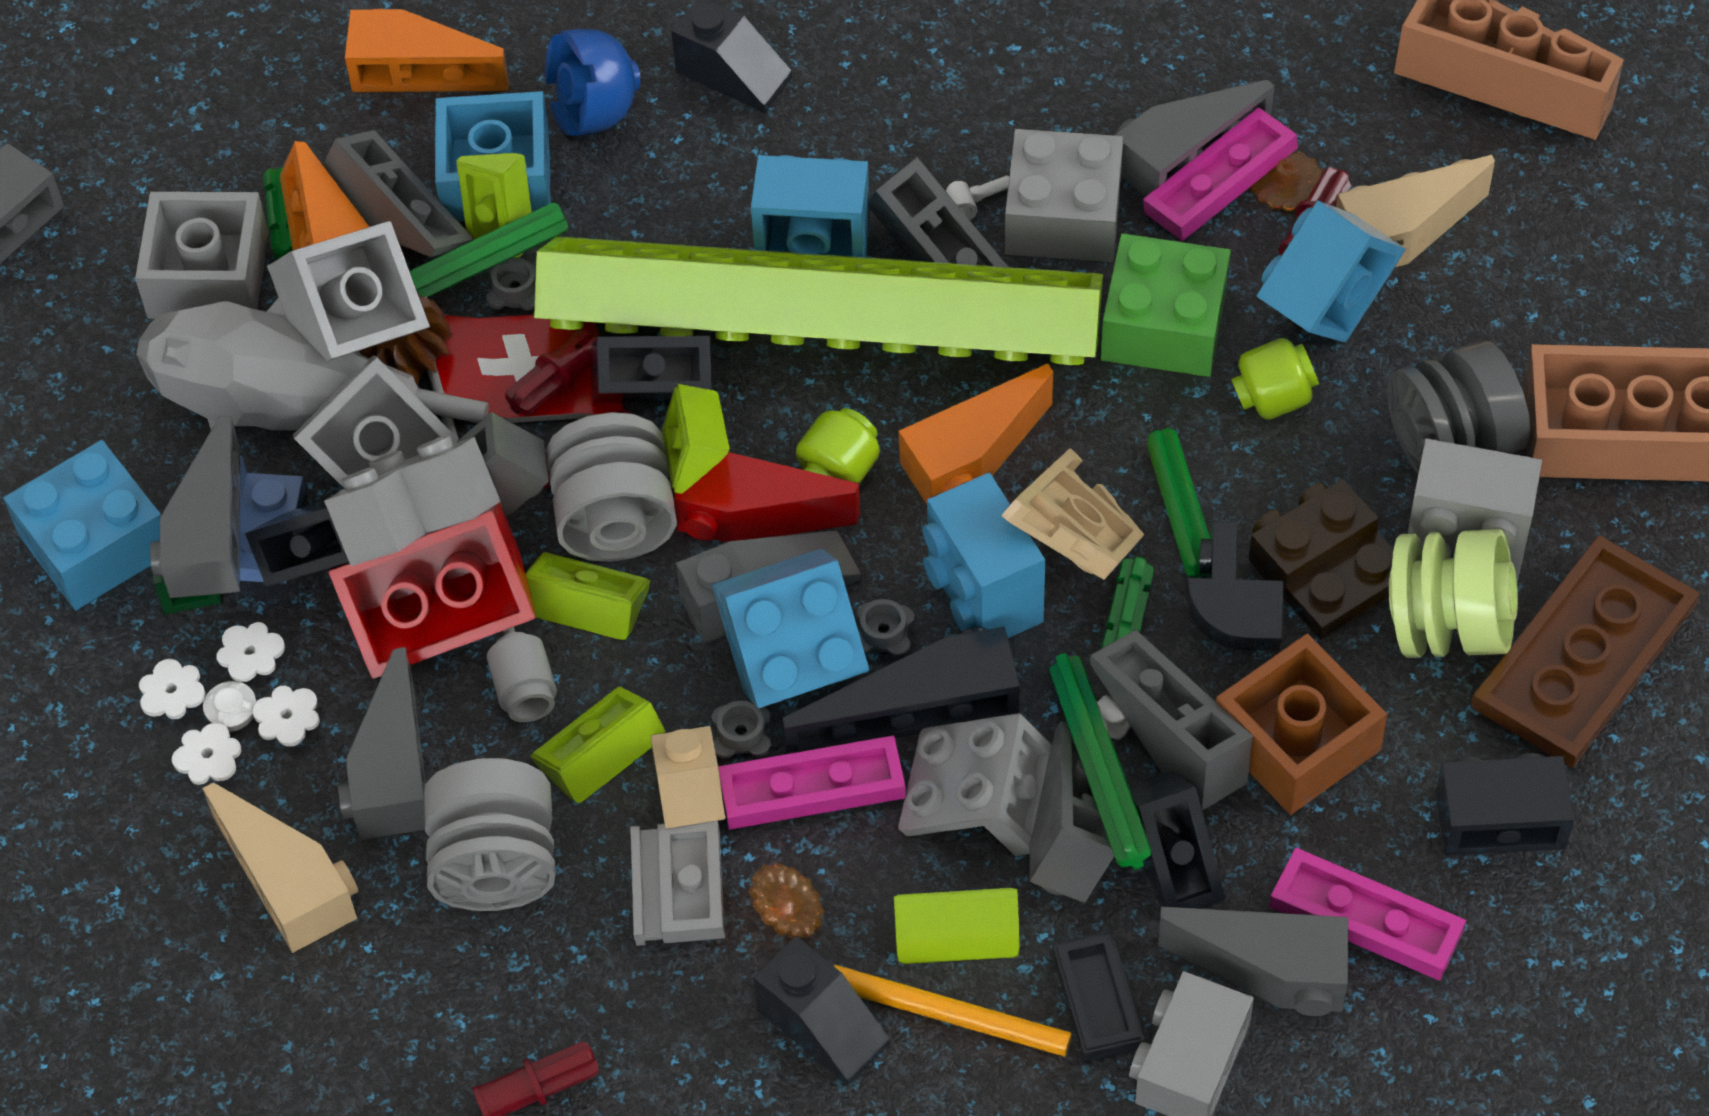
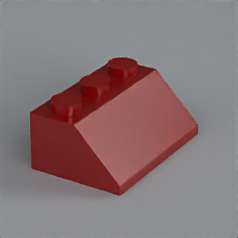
M500 502L475 519L427 533L398 552L353 566L349 562L331 567L328 571L372 679L383 675L393 649L405 647L409 664L412 665L536 618L521 554Z

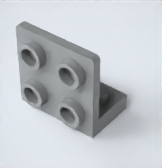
M1020 713L922 729L919 734L906 798L899 821V830L906 836H915L984 826L1015 856L1030 854V840L1052 745Z

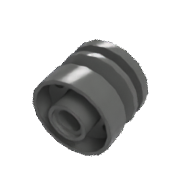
M1481 339L1448 351L1442 357L1441 364L1436 360L1425 359L1420 361L1414 368L1406 366L1397 369L1388 377V409L1394 431L1405 456L1418 474L1425 438L1509 454L1520 453L1528 447L1530 421L1524 393L1514 369L1504 353L1493 342Z

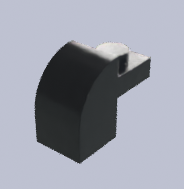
M1213 521L1211 539H1200L1199 574H1210V578H1188L1187 603L1194 621L1209 638L1221 645L1244 650L1279 651L1282 640L1283 581L1236 579L1237 522Z

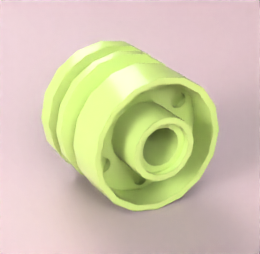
M1501 529L1462 531L1458 535L1454 558L1449 557L1444 538L1439 532L1429 533L1425 538L1423 547L1420 538L1416 534H1400L1396 538L1389 578V602L1397 641L1401 653L1406 658L1422 657L1426 652L1427 643L1435 657H1444L1449 652L1453 629H1457L1463 650L1467 655L1507 654L1509 652L1513 639L1514 620L1517 616L1518 589L1516 572L1510 558L1509 546L1506 536Z

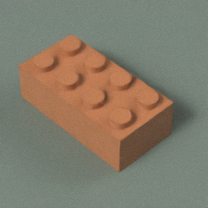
M1531 344L1523 382V392L1530 421L1527 457L1542 459L1539 477L1709 482V349Z

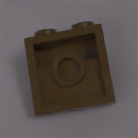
M1342 479L1330 487L1324 482L1312 485L1301 495L1298 507L1284 515L1279 510H1272L1263 515L1256 522L1252 530L1249 561L1266 580L1283 581V599L1321 640L1389 597V578L1394 548L1377 531L1379 517Z

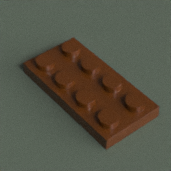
M1598 535L1511 646L1509 652L1504 655L1475 692L1471 708L1547 754L1563 756L1564 764L1573 769L1696 607L1700 593Z

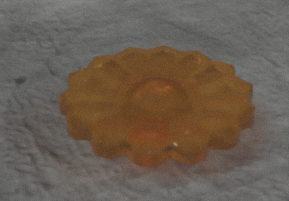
M1297 151L1279 161L1277 166L1251 186V191L1258 195L1259 202L1268 204L1273 210L1284 209L1291 212L1296 209L1301 201L1307 200L1323 169L1317 166L1316 159L1307 158L1305 153Z
M775 863L773 866L765 864L759 869V872L752 876L753 885L749 888V893L754 898L753 907L757 912L761 913L762 921L766 925L773 926L778 934H788L792 939L795 936L808 938L814 933V930H817L822 925L821 916L825 910L820 903V894L812 887L810 879L802 876L796 868H787L780 863Z

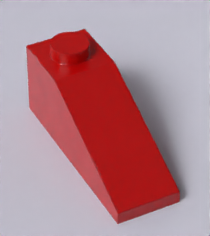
M728 452L722 461L683 494H675L674 507L677 530L686 532L691 537L703 541L715 539L729 542L855 525L860 518L859 483Z

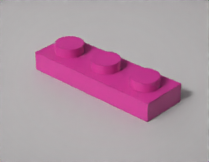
M1258 107L1143 199L1144 213L1181 241H1184L1297 150V134Z
M894 735L718 766L729 830L906 798V786Z
M1296 847L1271 894L1269 904L1270 908L1285 914L1348 917V942L1439 981L1458 945L1466 924V920Z

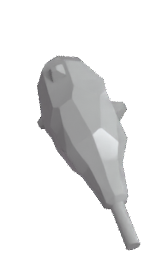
M277 298L267 312L223 301L160 314L149 324L140 337L136 353L147 379L163 397L207 418L211 430L221 416H231L234 426H257L269 430H298L370 359L357 351L327 361L287 320L279 298ZM385 365L434 415L479 423L489 413V403L419 389L413 376Z

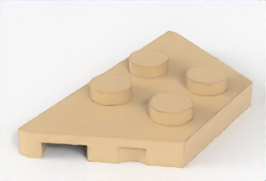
M1070 448L1028 486L1001 516L1014 526L1072 560L1083 571L1095 574L1105 580L1144 536V533L1118 506L1116 500L1102 484H1096L1091 489L1079 478L1074 470L1083 460Z

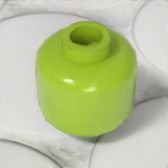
M1278 338L1243 353L1238 361L1241 375L1231 379L1243 409L1255 406L1258 414L1267 420L1274 419L1310 403L1313 395L1312 387L1319 385L1303 344L1294 347L1292 342L1285 338Z
M843 408L840 411L829 410L817 417L796 447V458L803 470L856 482L860 485L879 458L880 446L876 439L878 433L874 425L857 411Z

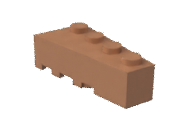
M1417 0L1402 25L1394 74L1596 140L1613 107L1624 59L1565 28L1554 32L1544 27L1539 20L1540 15L1523 6L1518 11H1514L1495 0Z

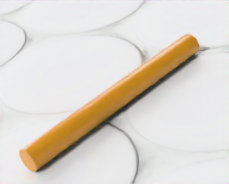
M834 965L835 968L842 972L860 998L1063 1057L1067 1055L1072 1038L1071 1032Z

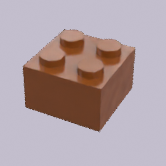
M1308 633L1216 697V703L1253 735L1249 773L1290 815L1380 752L1382 748L1388 714Z

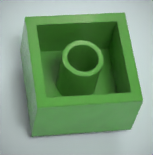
M1121 233L1102 323L1101 361L1211 377L1228 289L1231 249Z

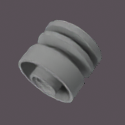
M613 412L597 414L569 423L552 436L545 451L551 491L554 495L552 500L559 544L570 554L591 561L613 562L636 558L654 551L670 539L677 526L671 483L667 479L669 473L663 435L652 421L634 414Z
M480 758L455 763L436 772L425 784L424 822L425 832L430 837L427 840L426 861L428 863L426 874L427 888L435 899L451 907L461 909L500 911L524 906L542 898L554 886L556 876L555 860L552 857L554 839L549 833L552 823L551 786L542 771L527 763L505 758Z

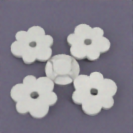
M253 623L248 629L243 626H232L224 632L222 636L224 647L218 651L217 660L221 666L228 667L229 674L235 681L218 684L207 695L203 685L198 682L200 679L199 670L193 665L181 667L180 663L173 659H165L157 663L154 667L153 675H146L139 682V688L144 694L140 704L143 712L149 716L155 717L165 713L170 719H179L185 714L186 708H193L204 702V714L211 724L206 725L201 732L198 730L187 731L182 737L183 746L179 747L172 756L174 768L180 773H188L191 782L194 784H204L210 778L215 781H224L233 776L236 771L234 759L240 755L241 745L237 739L230 738L229 732L244 728L252 721L253 717L260 723L258 731L263 739L273 740L277 738L279 743L289 747L301 743L305 738L306 731L313 730L319 725L318 713L314 711L318 702L315 693L310 689L301 688L293 692L288 686H279L273 690L272 697H264L256 702L252 689L241 683L250 681L257 673L260 675L271 674L276 666L274 660L279 658L285 650L283 638L276 633H269L264 623Z

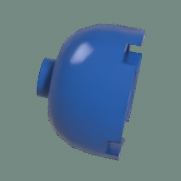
M572 29L560 31L561 34H555L550 38L545 59L546 85L556 84L559 101H550L549 104L559 128L567 136L596 134L611 129L626 116L632 105L634 92H637L640 87V72L637 63L630 59L626 49L619 41L601 30Z

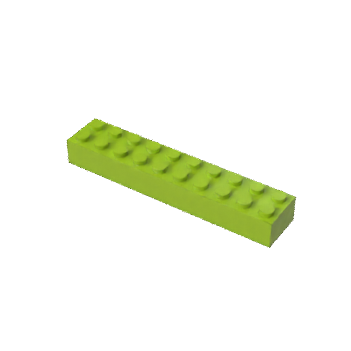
M557 236L537 251L534 318L550 319V327L566 330L582 329L583 322L605 323V331L612 333H636L640 325L660 327V334L663 336H693L694 329L716 331L715 338L724 341L749 340V333L771 335V342L781 345L804 344L805 337L825 338L827 339L826 346L837 349L860 348V341L882 342V350L893 353L916 352V345L938 346V354L950 357H969L972 355V349L994 350V358L1000 360L1025 361L1028 360V353L1051 354L1050 361L1056 364L1081 365L1084 364V357L1096 356L1099 341L1103 274Z

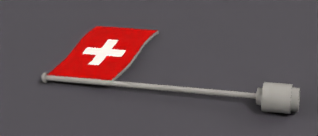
M443 315L453 335L445 342L450 355L437 358L434 362L437 373L427 370L434 392L489 403V413L493 412L511 423L580 419L591 415L616 413L624 410L622 403H592L590 365L572 379V386L567 392L561 394L556 392L530 415L515 414L505 399L507 389L535 367V361L541 354H551L570 339L577 330L581 329L566 330L550 327V319L534 318V315L486 318ZM583 322L582 330L588 331L589 337L582 342V345L586 344L592 337H600L595 322ZM440 416L442 423L458 438L453 418ZM514 627L503 630L504 636L497 640L486 656L500 707L508 712L509 717L514 721L532 722L539 720L553 710L555 705L554 698L557 693L544 644L537 636L515 632Z

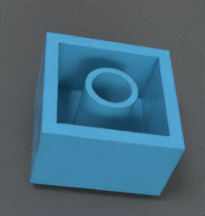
M543 91L436 98L435 184L439 201L458 222H465L456 162L460 156L503 153L524 155L531 211L533 212L551 203L550 139Z
M758 155L751 202L754 250L867 258L871 232L868 161H852L845 158H800L791 155Z
M1317 200L1313 208H1307L1295 222L1292 229L1294 238L1283 255L1275 257L1266 267L1261 279L1264 285L1258 292L1257 297L1309 333L1346 343L1406 251V248L1356 215Z
M103 440L98 441L3 497L18 536L75 611L151 566L150 544L151 541H160L161 514Z
M990 472L927 499L928 524L922 527V531L928 546V556L923 558V564L932 585L937 590L944 588L950 597V609L953 618L962 632L975 627L992 629L1005 626L1007 637L1010 638L1044 622L1045 558L1028 533L1014 526L1001 516L1010 504Z
M823 548L711 584L743 693L757 708L870 671L838 560Z

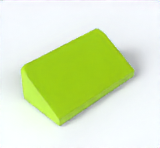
M517 153L460 156L456 160L466 231L473 237V240L532 212L524 155ZM521 253V254H519V255H517V256H515V257H513V258H519L523 253Z
M678 384L674 388L661 430L671 486L675 493L683 494L722 461L730 448L718 393L709 389Z
M547 552L542 553L525 573L536 618L619 640H626L632 632L649 591L651 581L644 577Z
M620 686L539 747L530 757L570 799L576 803H581L651 749V735L663 734L666 731L651 702Z
M999 888L894 896L897 960L901 964L1013 958L1019 955L1017 889Z

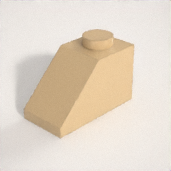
M711 726L680 729L674 732L651 735L665 829L725 819Z

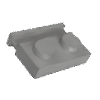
M718 820L665 829V824H657L658 829L640 830V826L630 827L633 928L636 946L646 945V941L661 939H663L664 943L724 939L721 843Z

